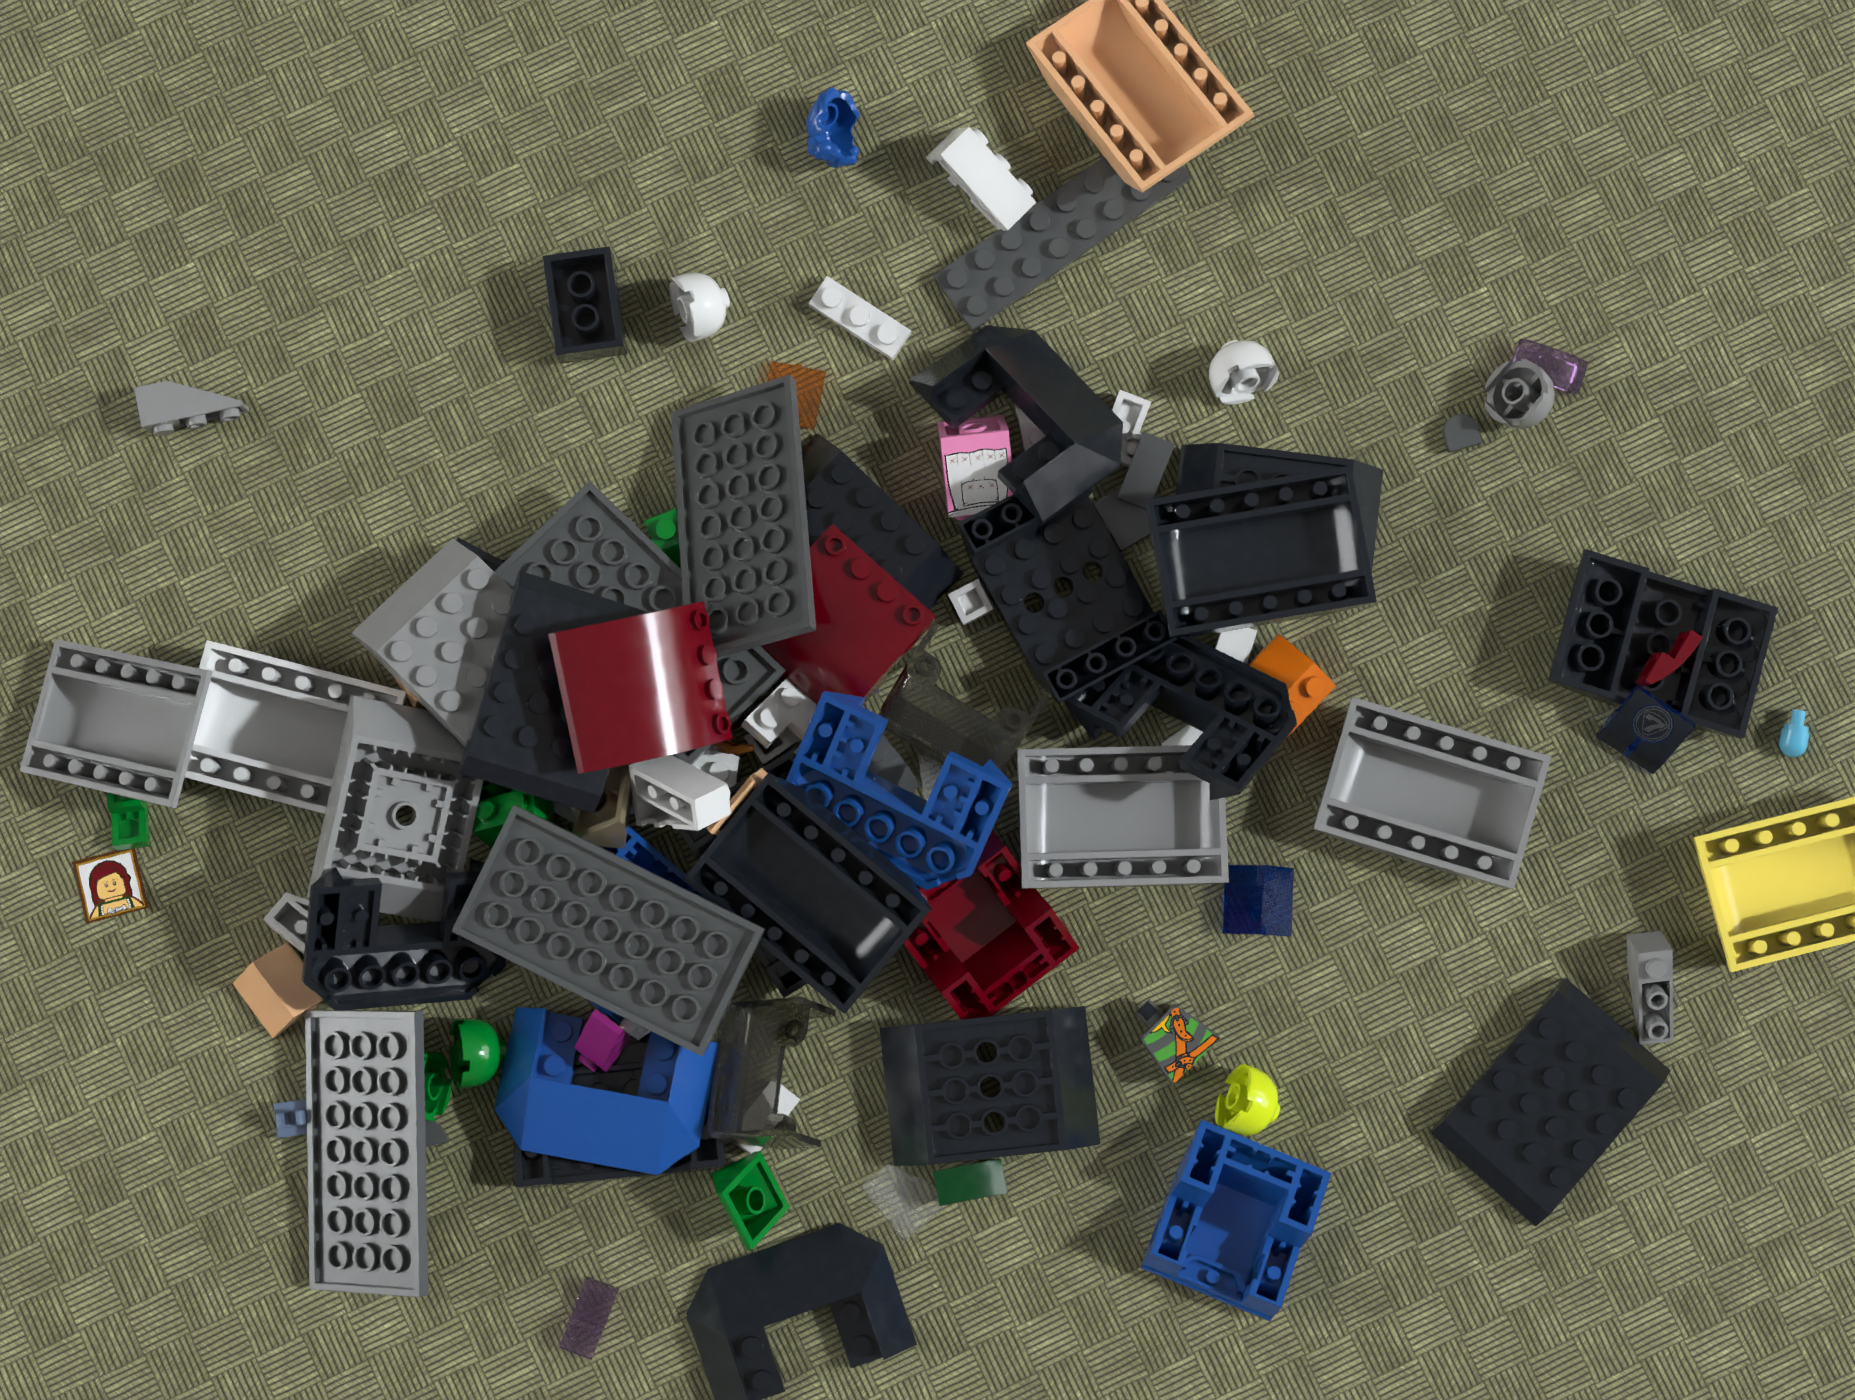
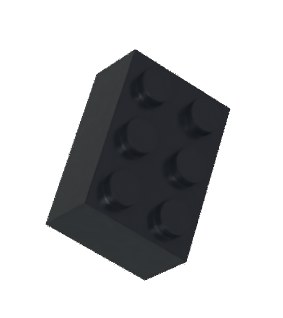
M611 247L544 255L543 263L555 353L559 362L562 364L626 355L627 346L616 265Z

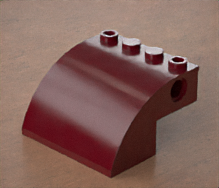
M832 524L810 547L816 630L762 645L761 647L786 670L780 679L784 681L788 678L816 705L824 691L866 697L864 705L885 682L889 671L932 626L936 616Z
M704 601L549 634L578 774L664 757L732 739L731 721L727 715L723 696L724 687L720 681L716 662L717 654L712 643L709 628L710 621Z
M991 831L971 876L960 880L948 881L928 890L917 886L932 909L903 943L960 1019L994 1015L1080 949L1041 894L1036 889H1021V867L993 831Z

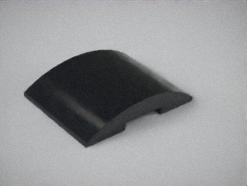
M1583 549L1548 681L1572 692L1621 709L1636 690L1639 689L1663 706L1646 705L1637 710L1636 713L1643 708L1656 706L1669 713L1672 723H1674V720L1668 710L1693 725V729L1744 739L1778 607L1716 588L1709 590L1650 572V568ZM1693 630L1703 637L1692 654L1671 674L1651 685L1639 687L1634 684L1651 654L1659 652L1668 654L1680 633Z

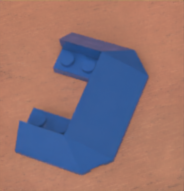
M829 691L822 692L786 781L805 789L907 874L917 886L928 890L948 881L960 880L971 876L1011 789L1012 783L991 759L984 766H981L951 751L945 759L927 801L867 771L888 719L862 707L866 697Z
M516 1007L494 1110L521 1151L660 1175L675 1162L699 1148L719 1043L711 1041L704 1056H700L650 1031L638 1094L633 1096L571 1084L578 1053L574 1047L583 1030V1018L551 1013L545 1008Z

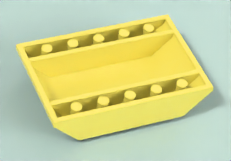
M1855 796L1693 837L1730 972L1855 941Z

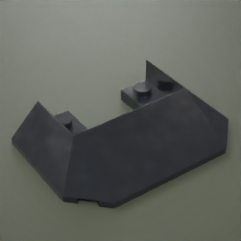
M987 325L909 380V384L953 430L1005 393L1042 431L1045 437L998 470L997 476L1042 525L1120 468L1123 421L1035 330Z
M1191 636L1176 637V641L1065 700V705L1093 740L1104 729L1122 738L1150 705L1202 731L1203 733L1180 759V768L1210 783V800L1239 795L1297 725L1294 710H1292L1286 683Z
M470 858L469 872L446 873L441 921L378 926L382 883L379 878L343 880L337 868H333L314 882L310 888L302 972L303 983L321 996L334 1011L471 999L479 991L478 986L491 974L496 976L506 967V958L452 932L485 863Z
M839 1222L708 1268L686 1314L714 1399L762 1400L785 1392L786 1389L765 1326L830 1304L851 1368L882 1357L885 1360L917 1345L884 1245Z

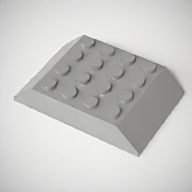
M452 538L352 632V635L465 747L474 727L510 608L509 601L513 590L478 555Z
M55 639L20 772L176 809L213 672Z
M1351 697L1313 829L1346 843L1472 881L1513 890L1551 756Z
M1192 745L1017 749L1021 889L1229 883L1225 798L1210 800V783L1180 768V759Z

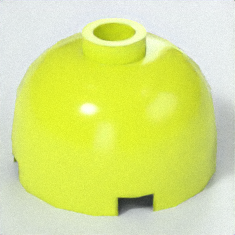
M1240 1064L1235 1067L1224 1082L1231 1084L1226 1098L1220 1093L1217 1099L1215 1110L1216 1124L1239 1135H1255L1264 1130L1270 1123H1273L1279 1115L1280 1105L1278 1104L1277 1087L1266 1073L1246 1064Z

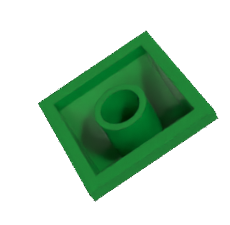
M755 1151L711 1173L716 1193L746 1250H752L790 1208L761 1151Z

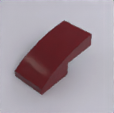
M1693 630L1680 633L1668 654L1664 652L1651 654L1634 684L1639 687L1651 685L1671 674L1692 654L1703 637Z

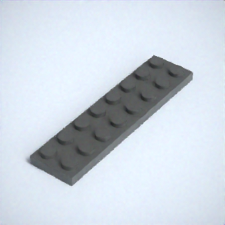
M1103 157L1031 207L1009 230H998L935 274L934 280L970 330L974 332L1190 181L1191 175L1184 166H1181L1142 193L1126 184L1106 158Z

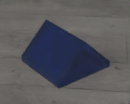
M1228 865L1229 883H1224L1222 934L1292 937L1294 868L1268 865Z

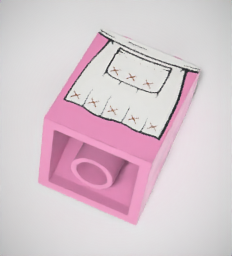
M1004 415L969 418L954 430L945 421L937 422L949 517H955L956 520L963 521L1013 495L997 477L998 470L1012 461L1009 430Z

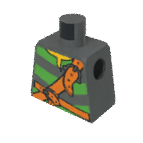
M1148 999L1135 1012L1149 1027L1140 1035L1139 1039L1171 1084H1175L1220 1039L1215 1032L1176 1004H1172L1163 1013Z

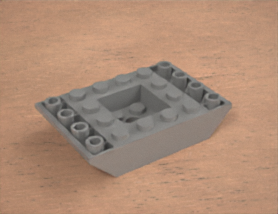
M351 695L307 892V900L310 898L311 885L336 867L343 880L379 878L382 883L379 912L435 922L441 921L446 873L463 872L483 781L458 773L465 747L428 710ZM404 805L411 806L413 810L411 820L405 824L398 823L396 820L397 810Z

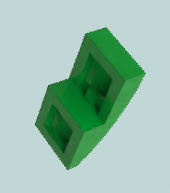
M107 793V810L111 813L112 847L116 851L149 847L150 835L147 802Z

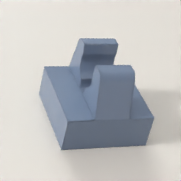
M306 1099L273 1104L277 1138L307 1134Z

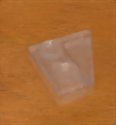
M886 1164L860 1186L903 1241L908 1239L947 1206H939L935 1186L916 1176H911L890 1164Z

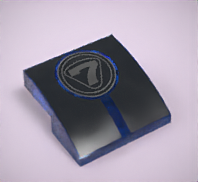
M1636 685L1619 709L1616 708L1597 732L1596 737L1651 774H1654L1695 727V723L1639 685Z

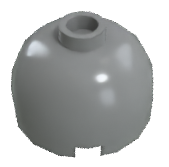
M1520 359L1521 361L1514 363L1508 361L1493 371L1486 383L1485 391L1488 394L1487 403L1484 402L1485 408L1493 419L1505 426L1515 429H1526L1539 424L1551 411L1555 398L1553 381L1543 368L1527 359Z

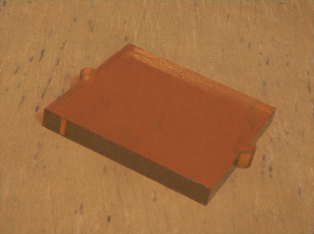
M771 361L767 381L786 375H791L796 380L800 427L815 430L826 371L802 367L801 363L789 365Z

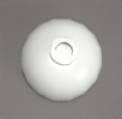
M685 273L672 277L671 279L674 282H671L669 285L671 304L674 315L680 314L683 322L686 324L685 327H679L686 340L692 343L715 334L723 326L726 318V308L730 306L726 289L719 288L714 279L702 273Z
M1233 340L1227 342L1214 356L1209 368V380L1217 399L1219 397L1224 404H1240L1254 399L1255 397L1251 394L1252 392L1258 391L1260 388H1263L1264 392L1268 391L1275 384L1279 376V371L1269 351L1254 341Z

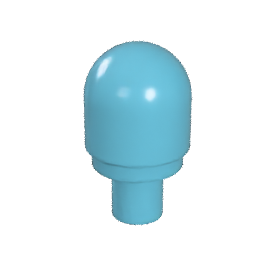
M1792 709L1790 724L1784 723V728L1781 729L1779 747L1782 753L1788 757H1799L1807 749L1810 733L1808 732L1809 727L1804 726L1806 711Z

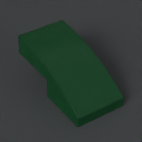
M1001 1159L933 1171L939 1206L1007 1193Z

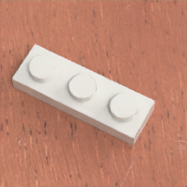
M828 276L808 303L809 307L892 361L911 335L910 329Z

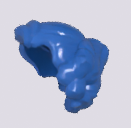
M834 87L827 88L819 94L807 117L808 153L817 160L826 162L827 165L833 168L855 165L859 154V148L853 144L854 136L852 135V129L857 122V118L860 117V113L849 92L845 90L837 91Z

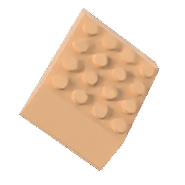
M1088 0L1026 42V46L1048 86L1121 179L1142 193L1254 117L1252 110L1163 0Z

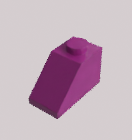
M595 1009L590 1015L574 1048L581 1054L578 1061L595 1072L599 1067L604 1072H607L631 1038L621 1027Z

